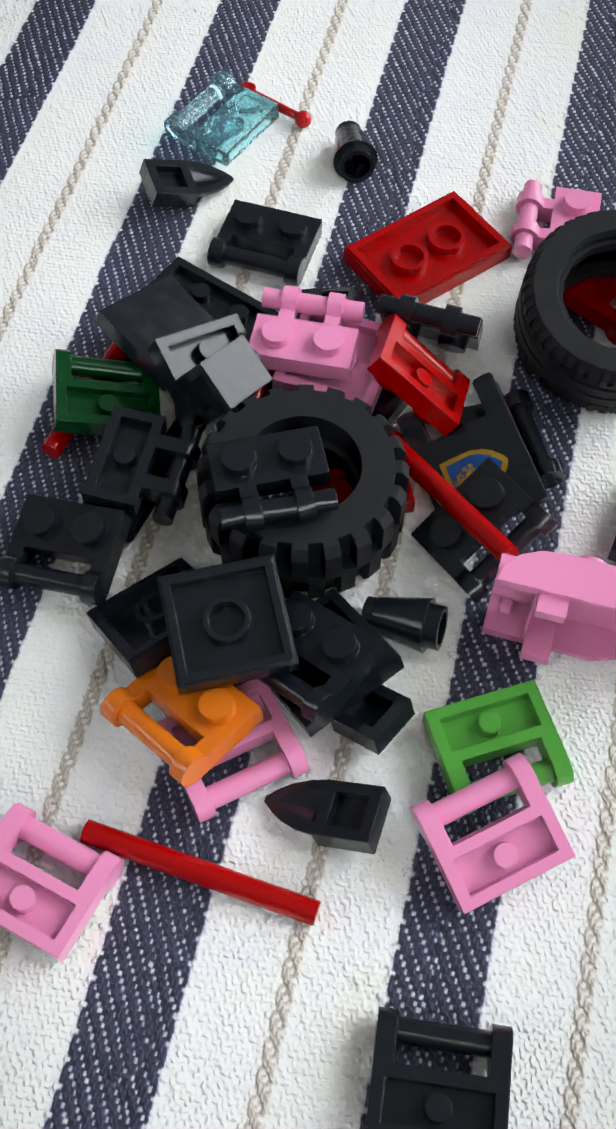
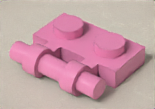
M528 180L525 182L523 191L517 197L516 212L519 217L512 226L510 236L511 242L514 245V256L520 259L528 258L532 250L538 249L539 244L560 225H564L565 222L575 219L577 216L599 211L602 193L556 186L554 199L544 198L541 193L542 184L539 181ZM537 221L549 222V229L540 227Z
M285 285L283 290L265 287L262 294V307L279 310V314L274 316L258 313L249 341L251 347L260 356L265 368L349 382L358 345L359 329L344 327L342 322L346 320L362 323L365 302L346 300V294L330 292L329 297L302 293L301 287ZM298 313L325 317L324 322L319 323L297 319Z

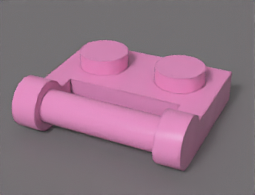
M258 679L236 686V688L261 707L263 721L215 766L271 740H274L279 753L205 787L202 779L189 787H183L199 823L217 816L215 809L287 775L295 779L310 771L307 758L272 690ZM170 717L157 722L185 747L195 746L198 743L194 737Z
M520 752L505 759L502 762V769L432 804L426 799L410 807L412 818L426 841L458 910L463 914L480 907L576 856L534 770L526 757ZM514 790L519 794L524 805L523 807L451 843L444 829L445 825Z
M18 802L8 810L0 822V928L63 964L104 895L113 888L120 877L124 867V860L109 851H105L102 854L95 852L37 820L36 811ZM25 841L87 877L80 888L76 890L11 852L17 844Z

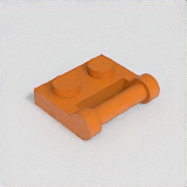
M172 656L165 658L159 666L136 678L126 688L119 687L111 691L105 697L100 708V714L113 726H124L168 764L169 774L183 787H189L200 780L263 721L261 707L232 684L179 695ZM152 702L194 737L198 743L195 746L185 747L146 714L143 709Z

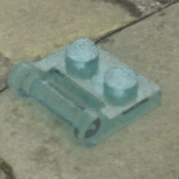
M220 70L211 77L209 86L182 111H174L164 120V127L169 136L174 140L228 166L279 118L278 103L236 83L230 73ZM218 101L226 102L200 127L193 125Z

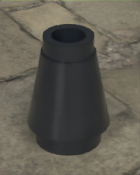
M350 120L344 121L335 130L334 169L340 177L348 182L359 183L365 181L372 175L378 160L377 152L358 123Z
M368 596L365 600L361 616L381 636L424 653L426 649L438 651L441 648L448 623V607L436 604L435 598H377Z

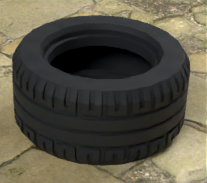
M616 209L593 211L586 215L577 216L575 219H570L564 225L557 227L554 232H551L539 244L523 278L513 318L515 342L518 344L517 349L522 355L523 363L528 365L527 369L531 374L535 375L534 378L537 382L542 383V387L552 391L555 397H560L568 404L572 403L580 409L582 407L587 411L597 410V412L604 414L606 412L616 414V348L606 347L587 338L574 325L564 305L563 293L580 281L596 277L616 278Z

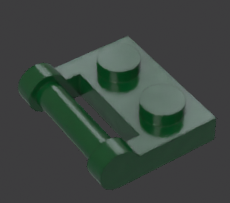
M54 349L52 360L54 432L103 436L114 405L161 415L159 387L134 362L72 356L71 350ZM72 376L137 382L138 384L72 378Z

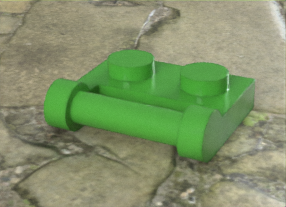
M535 680L423 713L422 723L446 782L448 795L478 781L470 782L465 767L534 746L538 747L542 760L530 765L541 786L550 783L552 787L557 788L574 781V772L570 759ZM514 790L498 799L517 794V792ZM475 810V811H473V812H471V813H469V814H467V815L476 813L477 810Z

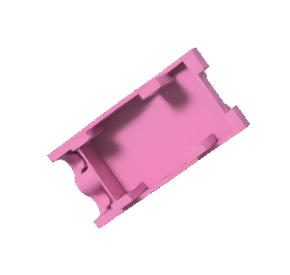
M537 551L520 554L519 556L502 553L481 633L522 643L519 658L544 665L548 664L551 651L588 661L616 659V566L606 564L603 560L593 556L578 557L558 552Z

